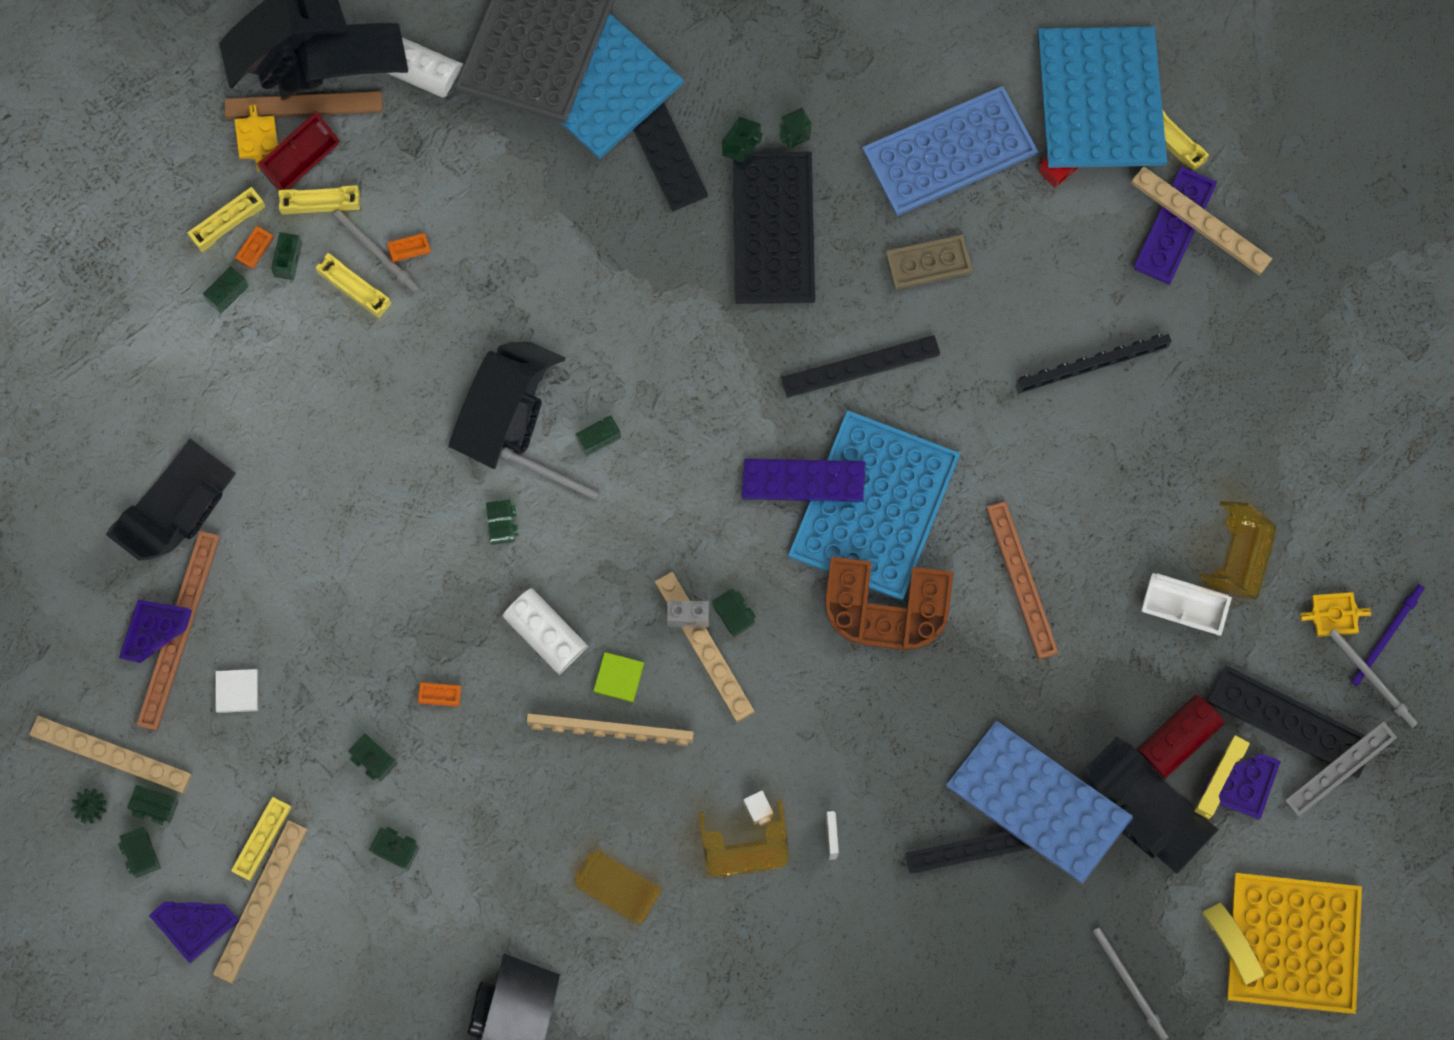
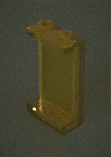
M597 849L595 853L591 852L585 862L588 864L585 870H580L574 879L576 881V888L641 927L662 893V888L650 883L604 855L600 850Z

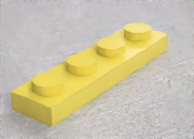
M274 797L271 798L231 872L251 882L292 808L290 805Z

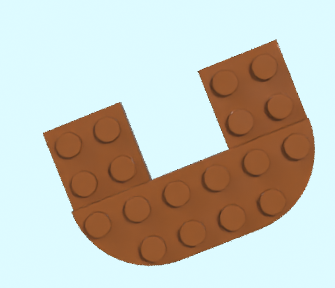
M831 557L825 610L832 628L842 638L865 646L916 650L929 645L941 634L949 616L953 572L912 567L908 608L867 603L872 562Z

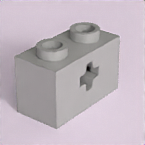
M667 601V626L709 627V601Z

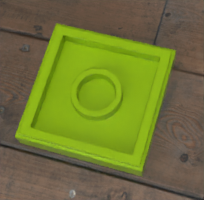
M604 652L594 693L634 703L644 662Z

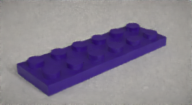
M1181 166L1172 187L1205 210L1217 182ZM1162 206L1133 269L1170 285L1195 229Z
M744 459L742 499L864 502L866 462Z

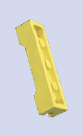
M1163 111L1166 148L1189 170L1195 172L1207 161L1209 154L1199 144L1194 143ZM1196 157L1200 158L1198 162L1192 161Z
M358 185L332 189L279 190V210L281 215L331 212L338 209L340 211L360 210V191ZM355 194L354 202H350V196ZM289 198V206H285V199Z
M250 187L187 233L202 253L215 244L220 237L248 217L254 216L264 209L265 204L255 190ZM249 198H255L257 202L253 204ZM200 235L204 241L200 243L196 236Z
M327 253L323 263L315 267L319 275L378 319L391 305L390 298L378 289L373 288L331 254ZM330 263L334 264V266L332 265L328 269V271L324 272V270L329 266ZM380 301H383V304L380 308H377L376 310L373 308V306L375 307Z
M1236 735L1231 739L1195 809L1196 813L1208 819L1214 815L1220 803L1219 794L1235 762H1239L1243 758L1250 745L1249 742Z

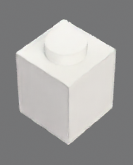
M763 791L743 799V803L754 825L759 823L761 826L771 821L770 817L773 816V811Z

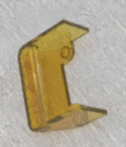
M1221 501L1220 506L1229 512L1226 526L1233 534L1224 569H1216L1212 574L1200 573V578L1214 589L1246 599H1257L1261 591L1276 536L1275 524L1250 503Z
M782 800L777 801L779 821L772 822L767 826L765 832L766 840L729 846L724 845L723 836L719 832H705L703 811L698 812L705 866L710 876L718 878L780 869L788 864L789 849Z

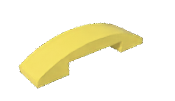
M1221 902L1203 911L1204 918L1212 931L1216 932L1234 962V968L1245 986L1263 977L1264 973L1250 945Z

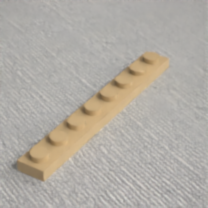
M1143 167L1132 180V185L1259 276L1273 258L1146 167Z
M673 572L655 581L666 603L667 601H690ZM681 627L736 723L755 712L707 629L705 627Z
M528 714L527 724L534 730H543L544 727L552 728L554 732L573 730L572 733L584 735L585 732H591L594 736L605 737L606 734L614 735V738L626 739V736L635 737L634 740L637 741L655 739L656 743L662 744L674 741L676 745L688 746V743H693L694 731Z
M37 716L29 734L31 737L184 794L192 776L191 773Z
M289 820L287 821L213 973L214 976L231 984L234 983L308 829Z

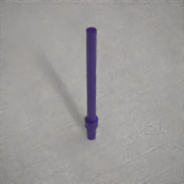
M1418 584L1411 595L1405 598L1403 601L1404 605L1364 661L1369 668L1373 665L1408 612L1417 605V599L1424 591V586ZM1360 669L1351 680V683L1355 686H1358L1365 676Z

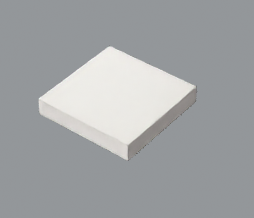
M257 669L216 671L217 713L259 711Z
M829 811L825 818L829 860H835L839 853L836 812Z

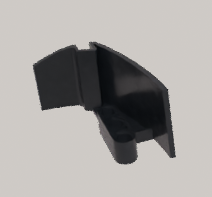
M265 0L243 17L219 42L229 88L233 89L247 73L258 74L262 88L271 89L282 80L296 63L297 55L295 51L302 42L310 40L316 34L347 35L349 31L339 1Z
M399 23L347 25L349 31L347 35L316 34L310 40L302 42L295 51L297 55L296 63L278 83L281 100H287L301 90H312L324 83L323 79L371 73H408L409 70Z
M532 342L506 343L498 346L497 353L493 351L487 352L465 398L448 447L492 469H496L504 445L521 453L525 452L530 444L542 400L535 397L538 383L543 379V375L549 367L564 362L566 357Z
M189 439L150 490L135 506H130L122 513L119 519L109 528L106 535L138 561L150 560L173 551L184 538L190 540L197 534L222 498L223 491L236 475V472L192 439Z
M1116 737L1086 767L1092 787L1132 815V820L1123 830L1122 834L1152 858L1157 856L1178 874L1214 836L1218 829L1202 815L1196 813L1195 809L1151 768V764L1127 741Z
M504 953L495 984L481 981L479 984L468 1035L477 1037V1040H545L560 974Z

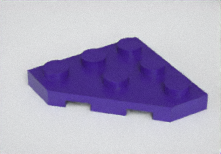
M138 599L119 658L141 663L186 631L192 610L185 607Z
M1259 754L1234 765L1219 794V805L1260 820L1281 761ZM1213 775L1207 777L1200 798Z
M165 901L149 915L190 964L239 922L238 918L225 904Z

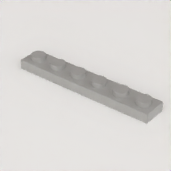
M1382 721L1286 798L1285 801L1299 817L1397 738L1396 735Z

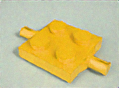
M249 105L250 117L234 119L239 159L256 160V171H260L257 162L278 145L274 116H258L257 105H253V109L252 105Z
M1354 592L1313 595L1311 597L1312 612L1300 613V621L1313 620L1316 637L1330 636L1329 633L1333 629H1336L1340 635L1358 634L1359 617L1371 616L1370 607L1358 609L1354 599Z

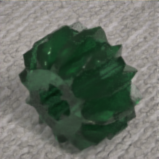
M87 788L84 789V795L77 792L76 794L79 799H72V803L76 804V806L71 808L72 812H76L74 817L76 819L81 818V822L84 824L88 820L91 824H94L95 817L102 820V816L99 814L101 812L107 813V810L102 807L108 804L106 800H102L104 794H98L96 789L90 792ZM89 802L93 804L92 806H90V810L85 808L89 806Z

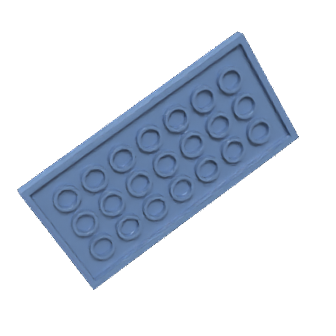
M1003 86L862 147V151L896 217L1038 154L1037 148Z
M998 721L993 724L946 785L948 789L1081 884L1085 882L1132 820V815Z

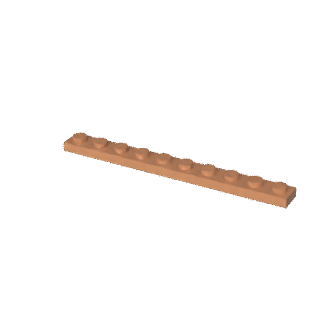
M199 531L175 605L189 608L192 610V614L186 631L161 648L136 724L138 727L158 732L220 541V536Z

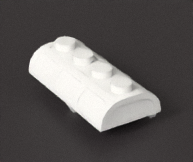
M402 37L409 71L408 73L388 74L442 98L446 97L463 69L464 64Z
M1152 573L1141 612L1221 636L1232 597L1178 579Z
M533 588L525 591L503 614V618L558 675L568 668L589 647Z

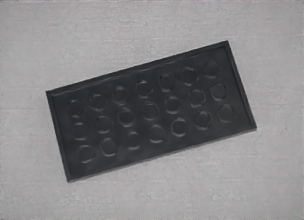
M812 152L733 153L735 304L815 303Z

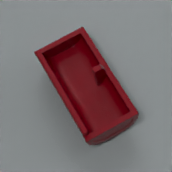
M315 111L264 158L258 161L257 166L276 189L288 190L336 148L340 140L317 111Z
M1195 694L1136 750L1146 758L1152 768L1162 778L1167 779L1224 725V721L1214 708L1202 697Z

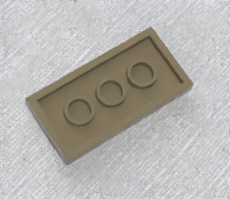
M963 235L886 251L895 290L964 276L973 272Z

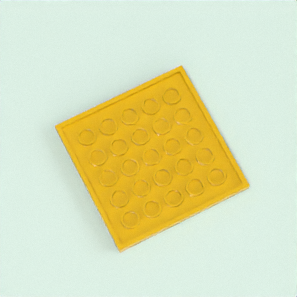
M1235 873L1232 918L1250 945L1264 976L1245 986L1234 968V962L1229 956L1227 1001L1356 1014L1362 886Z

